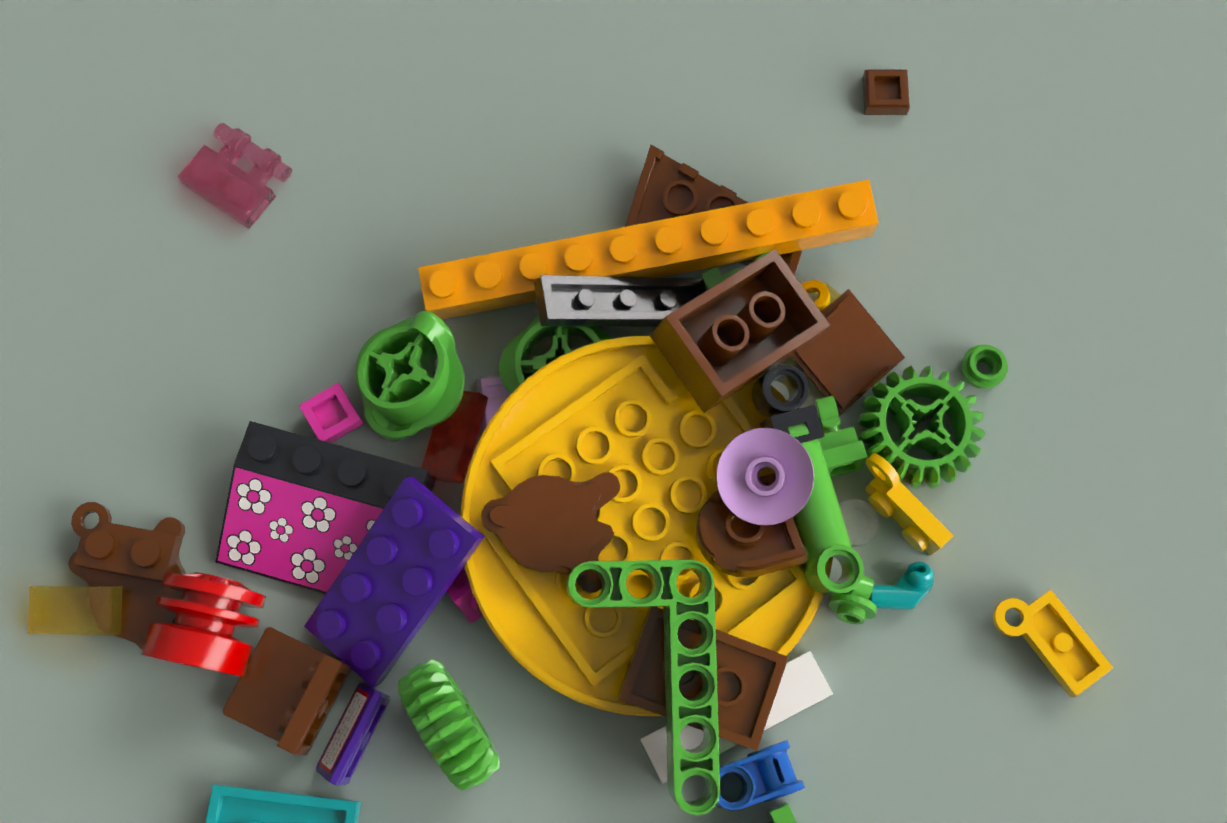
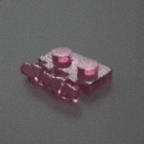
M220 123L215 128L213 135L224 143V147L217 153L204 144L177 177L190 190L250 229L276 197L272 189L265 184L272 176L281 182H285L290 177L292 168L283 163L281 156L270 148L262 149L253 143L251 136L240 128L232 129L225 123ZM242 156L254 163V167L249 173L235 165Z

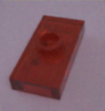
M464 391L461 402L453 414L445 421L433 427L421 468L428 470L435 481L464 484L488 402V397L482 393Z

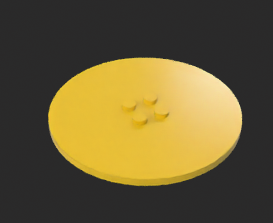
M628 336L593 343L560 356L540 368L520 384L503 402L488 423L476 446L465 479L460 516L485 537L464 568L471 591L484 619L505 649L529 673L559 693L600 710L623 715L662 716L617 699L649 607H580L573 603L566 593V575L557 572L542 573L526 569L515 562V559L507 552L497 535L483 526L481 513L489 501L503 498L518 484L529 478L541 475L560 476L574 482H585L605 472L613 473L620 482V491L617 496L597 510L596 518L599 522L610 525L614 535L609 544L600 552L598 556L599 561H700L713 574L715 625L717 630L785 656L799 642L812 622L824 595L815 591L808 584L804 572L805 563L757 577H735L713 567L701 553L696 538L699 513L709 500V497L718 490L717 466L724 449L738 435L760 428L759 423L769 418L759 412L752 401L753 386L759 378L703 413L651 337ZM771 385V393L774 398L783 403L787 402L785 397ZM764 467L760 471L759 477L772 473L776 476V473L772 468ZM830 557L825 565V573L828 578L831 573L833 557ZM684 569L677 576L676 585L680 594L690 598L699 590L700 582L696 573ZM633 570L628 575L626 588L630 595L641 599L649 593L651 581L645 572ZM575 582L576 591L584 599H594L601 592L600 589L596 593H587Z

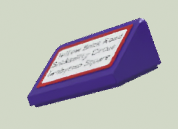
M364 683L357 685L316 767V771L328 782L336 786L349 784L391 700L389 695Z

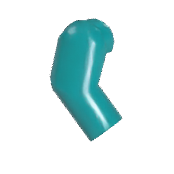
M914 562L909 565L907 571L894 586L874 584L869 600L877 608L913 609L931 591L934 582L933 570L924 562Z

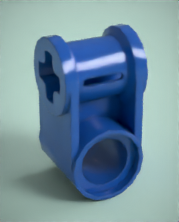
M788 740L751 752L745 758L720 766V779L726 773L735 774L742 783V792L739 798L733 802L724 800L720 795L716 806L724 810H740L762 801H772L804 789L803 780H797L787 750L790 748Z

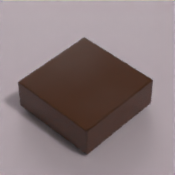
M865 70L862 77L864 115H907L910 109L908 70Z

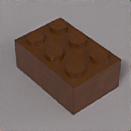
M774 249L665 316L650 337L703 413H705L809 345L830 324L777 250Z

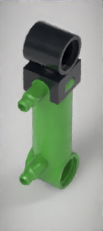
M789 364L778 365L767 371L755 382L752 390V401L759 412L769 417L759 423L760 428L778 429L792 435L804 446L812 460L814 468L813 490L806 505L793 517L808 555L804 566L805 578L808 584L817 592L823 594L848 593L855 589L862 581L864 567L859 554L852 549L819 439L825 437L818 412L815 405L800 408L807 400L809 393L808 380L804 373L797 367ZM772 381L781 382L787 387L789 392L787 402L783 403L774 398L771 393ZM830 557L838 560L842 568L841 577L835 583L825 573V565Z

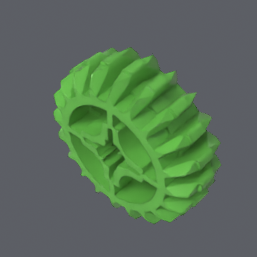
M912 365L904 369L902 377L896 372L889 373L886 377V384L877 382L873 386L872 392L874 396H867L862 403V406L868 412L861 413L858 417V423L869 428L860 433L859 441L873 443V446L866 451L867 456L869 457L871 454L876 453L883 457L898 473L899 481L905 475H908L911 489H917L921 485L923 477L930 489L936 488L940 484V477L947 483L953 482L957 478L956 470L965 473L971 467L968 458H976L981 451V448L974 442L980 441L985 436L983 429L974 426L984 418V413L970 411L969 409L977 401L976 396L969 395L964 398L960 394L965 387L964 381H959L954 386L948 384L949 371H943L937 379L933 378L931 366H925L919 377ZM922 396L935 402L923 406L911 399L906 401L903 397ZM887 410L894 415L892 420L900 429V438L896 443L892 441L887 430ZM945 411L950 416L954 426V443L949 440L951 435L943 427L942 417ZM929 415L933 416L927 424L928 429L922 433L918 432L913 439H908L915 430L914 425L920 421L924 422ZM920 448L931 455L936 453L940 458L922 460L911 457L906 453L911 449Z
M431 659L423 665L421 663L408 671L409 674L398 680V694L407 710L408 716L433 759L456 788L466 791L474 785L482 784L490 778L491 774L500 769V759L488 733L443 663Z

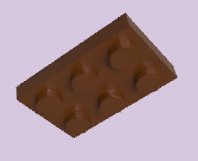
M649 607L617 699L666 717L664 611L658 607ZM690 619L682 622L678 628V640L686 648L695 646L701 638V630L697 622ZM716 629L719 737L757 751L789 657ZM695 670L687 671L680 678L679 690L684 698H694L700 693L703 683L699 673ZM693 722L687 724L688 726L703 731V728L700 725V723Z

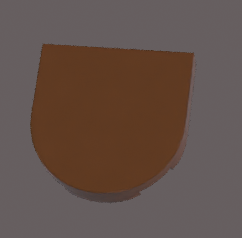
M772 473L761 476L759 479L762 484L770 486L775 482L776 476ZM719 490L709 497V500L699 513L696 526V538L699 549L713 567L725 574L750 578L806 563L808 555L793 518L774 525L749 523L731 512L722 500Z

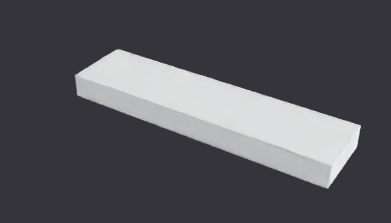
M811 651L786 664L764 730L833 695ZM686 725L680 734L681 745L684 749H695L703 741L704 732ZM665 726L640 739L662 784L667 782ZM719 737V754L738 744Z

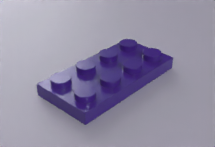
M404 478L304 627L345 664L349 665L372 688L381 684L485 536L416 478Z

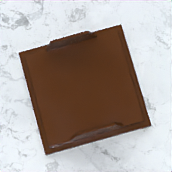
M849 289L821 312L830 326L809 345L791 356L824 397L833 395L839 415L843 414L905 358Z

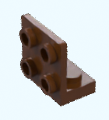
M267 627L248 661L245 676L239 678L223 708V714L278 741V747L294 755H308L352 669L342 661L272 627Z

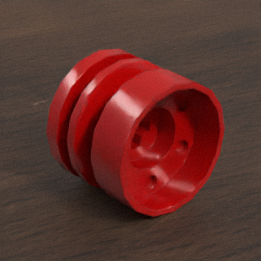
M199 572L189 574L165 573L161 585L183 592L181 600L158 597L156 605L175 613L174 623H150L141 655L244 677L252 646L232 637L234 628L258 627L260 620L240 614L239 610L241 606L263 608L266 596L251 591L240 582Z

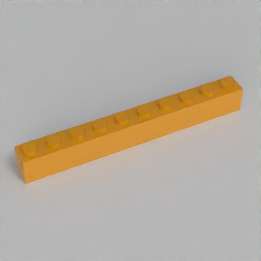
M868 179L418 267L425 310L433 312L443 320L536 302L534 282L540 275L661 278L753 260L761 254L771 252L774 249L779 254H785L872 237L879 223L870 180Z

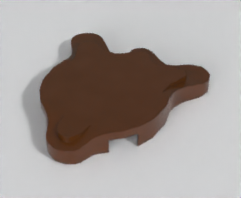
M610 472L602 473L585 482H574L560 476L541 475L532 477L518 484L503 498L489 501L482 510L481 520L483 526L497 535L507 552L521 566L542 573L557 572L568 576L570 571L581 563L599 561L598 556L600 552L612 540L614 535L612 527L599 522L596 518V512L617 496L620 491V482L617 476ZM583 571L576 578L577 585L587 593H596L602 588L600 577L593 571Z
M167 517L161 520L153 531L174 534L183 538L185 526L178 519ZM76 552L70 557L68 562L69 568L74 574L88 583L91 590L93 610L97 620L105 630L117 637L136 643L142 650L150 623H174L176 614L156 605L158 597L181 600L183 592L161 585L162 582L79 567L73 564ZM178 554L174 573L186 574Z

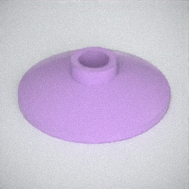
M756 428L738 435L724 449L718 462L717 486L722 500L732 513L749 523L774 525L789 520L802 510L813 490L814 468L807 450L792 435L778 429ZM764 467H770L776 473V480L770 486L762 484L759 479V473Z

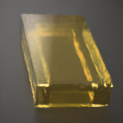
M30 586L28 634H121L122 586Z

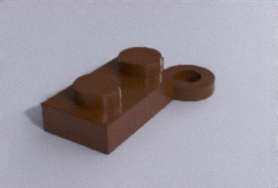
M96 502L84 503L74 511L71 525L73 531L81 537L73 562L74 565L158 582L163 581L165 573H174L183 540L182 537L111 523L110 511L105 506ZM90 513H97L99 516L97 526L87 529L84 525L86 516Z

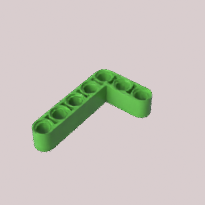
M696 560L589 561L579 564L570 571L565 583L566 593L576 605L586 608L663 606L667 783L669 795L688 814L702 815L708 813L716 806L720 796L715 591L712 572L705 564ZM684 569L696 573L700 582L699 590L690 598L680 594L676 585L677 576ZM587 570L598 574L602 582L600 594L591 600L581 597L575 587L578 575ZM633 570L645 572L651 581L649 593L641 599L630 595L626 588V579ZM687 619L697 622L701 630L699 642L691 648L684 647L678 640L677 635L679 626ZM695 670L702 678V689L697 696L687 699L680 693L679 680L687 671ZM689 723H700L704 732L703 741L695 749H684L680 741L681 731ZM693 775L702 776L705 781L703 795L694 801L684 800L681 793L684 781Z

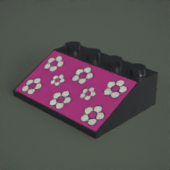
M249 421L233 466L215 562L326 594L404 478H416L431 492L433 491L435 480L426 469Z

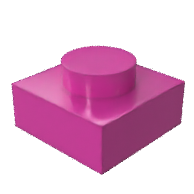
M339 382L299 405L317 438L321 441L333 443L364 424Z

